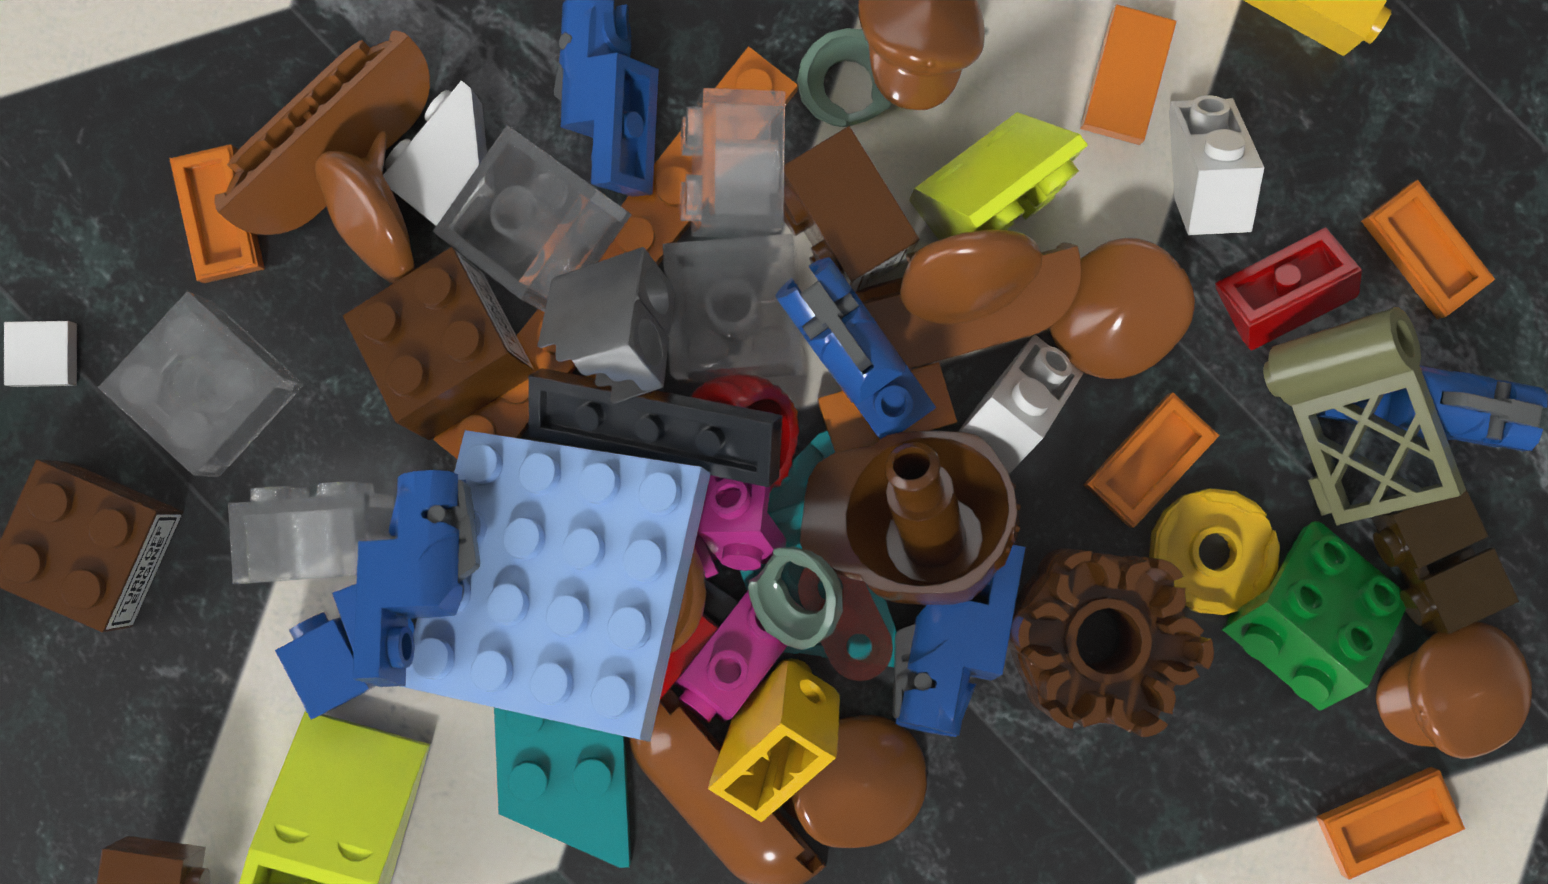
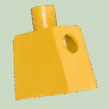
M792 658L780 661L775 670L753 690L733 716L708 789L760 822L764 821L836 759L840 695L837 690L812 674L810 667L805 662Z

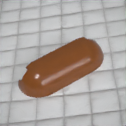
M394 30L391 32L388 41L370 48L363 40H360L339 55L234 154L227 165L235 174L229 183L226 193L216 194L214 198L218 213L239 229L261 235H274L292 231L303 226L326 207L324 196L315 176V164L321 154L337 150L353 153L359 158H366L371 145L381 131L387 133V150L410 129L421 115L429 95L430 75L426 59L415 42L406 33Z
M1062 242L1056 246V249L1041 252L1043 259L1039 274L1013 302L989 316L960 324L928 322L909 312L904 306L900 295L903 277L872 285L855 293L905 364L911 369L1031 336L1054 325L1068 311L1077 295L1081 281V260L1078 246L1072 243Z
M670 687L659 701L651 741L629 737L631 750L639 767L722 863L741 881L747 884H804L811 880L827 865L778 809L764 821L760 822L708 789L722 745L698 717L678 700L680 697Z

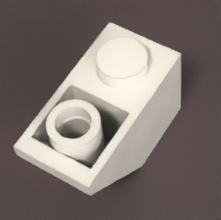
M460 81L452 92L445 90L433 100L425 113L427 123L412 141L404 139L391 151L385 161L384 168L387 171L383 175L390 189L451 239L491 191L482 103L473 90L463 81Z
M1206 95L1197 97L1194 100L1171 101L1169 114L1174 198L1188 235L1252 232L1264 166L1234 99H1223L1217 96Z
M1034 334L975 407L958 432L981 437L992 447L1007 469L1008 474H1010L1044 438L1082 377L1083 372L1077 369L1062 351L1049 346Z

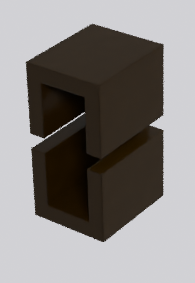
M1467 489L1458 497L1371 517L1377 529V532L1373 534L1375 547L1388 566L1400 568L1403 575L1400 580L1404 587V590L1400 592L1401 600L1412 621L1419 626L1422 625L1424 630L1451 634L1519 602L1495 549L1488 548L1475 554L1473 547H1467L1489 537Z

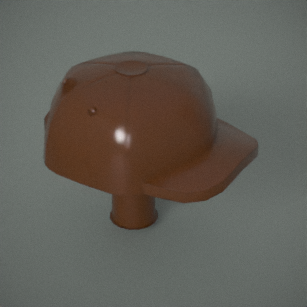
M949 431L899 432L886 435V437L880 439L873 446L835 452L816 465L807 482L800 545L802 549L821 556L837 575L863 581L873 593L885 600L921 605L958 604L968 602L977 596L996 572L1005 566L1020 530L1018 510H1020L1021 506L1017 504L1014 491L1016 485L1011 482L1007 469L992 447L981 437L965 432Z

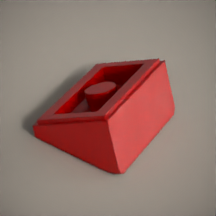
M1325 227L1216 282L1215 288L1241 339L1250 350H1254L1355 299L1360 293L1362 269Z

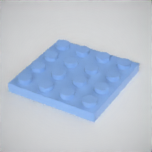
M465 430L454 473L458 474V480L466 479V484L471 488L480 567L463 580L462 600L455 616L417 618L413 633L414 658L410 667L406 668V686L400 687L650 742L711 473L699 466Z

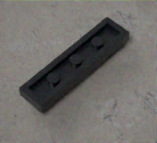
M544 368L528 376L529 437L584 449L699 466L710 472L712 476L764 487H770L779 478L783 415L657 390L613 404L610 400L612 386L599 387L595 384V378Z

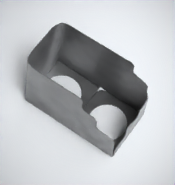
M643 247L553 277L538 347L544 348L553 344L556 345V360L558 362L571 359L581 374L586 376L596 374L595 384L597 386H612L610 400L613 404L663 388L675 290Z

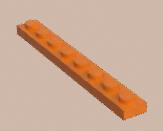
M748 46L655 162L653 195L628 196L568 272L641 247L645 248L655 263L659 265L796 94L798 85ZM547 297L517 334V338L535 372L544 368L572 374L576 369L575 364L571 359L558 362L556 360V345L553 344L544 348L538 347ZM529 379L440 433L433 440L458 459L465 430L520 439L529 427Z

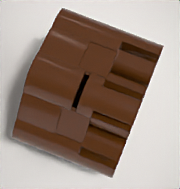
M1068 548L1056 549L1048 553L1041 560L1037 572L1024 585L1016 599L1008 648L1011 651L1015 667L1025 682V690L1030 702L1054 721L1070 729H1073L1074 722L1084 728L1098 723L1115 724L1130 733L1132 731L1140 737L1153 736L1163 731L1168 724L1158 718L1161 711L1173 714L1176 702V695L1173 689L1176 684L1186 685L1200 677L1194 667L1197 665L1209 669L1214 657L1212 640L1201 637L1200 635L1204 630L1194 620L1187 618L1183 612L1186 604V588L1174 586L1175 580L1184 577L1181 571L1171 562L1157 558L1129 555L1116 556ZM1104 609L1118 623L1120 632L1118 646L1114 653L1104 661L1096 663L1084 662L1079 655L1076 644L1078 629L1087 616L1097 610Z

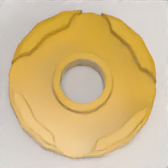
M1203 489L1182 495L1163 510L1151 532L1149 558L1169 561L1181 571L1184 577L1175 580L1174 586L1186 588V608L1199 613L1226 615L1239 611L1238 609L1268 590L1278 571L1280 544L1276 531L1272 530L1270 522L1265 517L1267 516L1266 513L1256 502L1236 491ZM1212 533H1217L1224 537L1230 549L1227 562L1221 568L1215 570L1207 568L1199 557V547L1202 540Z

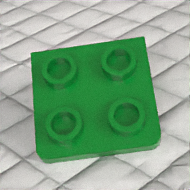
M1314 521L1301 530L1269 589L1238 609L1239 611L1232 612L1222 630L1240 644L1251 657L1259 660L1288 684L1300 698L1308 701L1321 711L1369 686L1406 607L1400 597L1401 588L1324 524Z

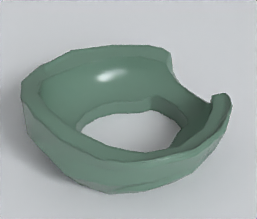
M846 28L825 34L811 45L801 60L797 78L801 101L815 118L833 126L848 127L866 122L891 107L892 103L884 98L874 82L869 44L862 29ZM844 61L856 62L865 67L872 80L871 98L873 102L862 111L850 114L846 113L843 108L828 98L823 85L824 77L828 70L835 64Z
M794 546L776 548L773 550L774 554L768 560L763 570L756 577L749 580V597L755 614L766 632L783 644L800 650L814 647L834 632L843 613V589L837 574L821 556ZM791 561L796 565L807 567L817 574L826 591V601L823 609L812 612L804 610L795 603L789 594L785 582L781 579V573L787 562Z

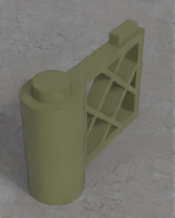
M1399 307L1384 310L1275 345L1270 350L1268 361L1265 362L1263 367L1264 379L1269 391L1275 397H1281L1285 403L1293 408L1318 475L1309 479V484L1321 516L1332 513L1336 525L1458 497L1466 491L1420 368L1421 351L1417 333L1410 318ZM1404 388L1407 389L1416 413L1407 431L1374 414L1384 394ZM1369 399L1365 409L1353 404ZM1335 409L1358 421L1346 447L1324 436L1316 413ZM1367 427L1401 443L1388 469L1355 453ZM1420 428L1422 429L1425 440L1417 437ZM1409 449L1434 461L1441 483L1422 488L1397 475ZM1332 456L1339 459L1337 466H1335ZM1348 465L1381 482L1372 500L1350 505L1341 482ZM1390 487L1401 492L1386 496Z

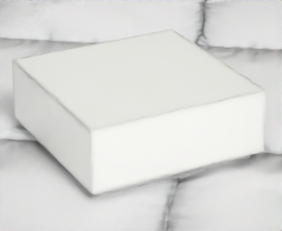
M70 321L4 322V385L11 387L77 386V323Z

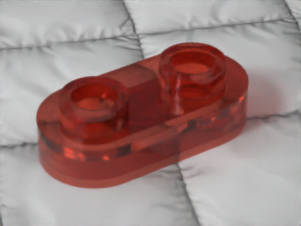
M807 567L802 570L798 580L799 598L805 610L812 612L820 611L823 609L826 601L818 593L820 578ZM837 575L842 582L843 613L834 632L828 638L822 640L821 644L832 666L838 673L851 680H869L878 676L888 666L893 652L892 639L866 584L860 580ZM854 634H864L870 639V650L863 657H853L847 652V641Z

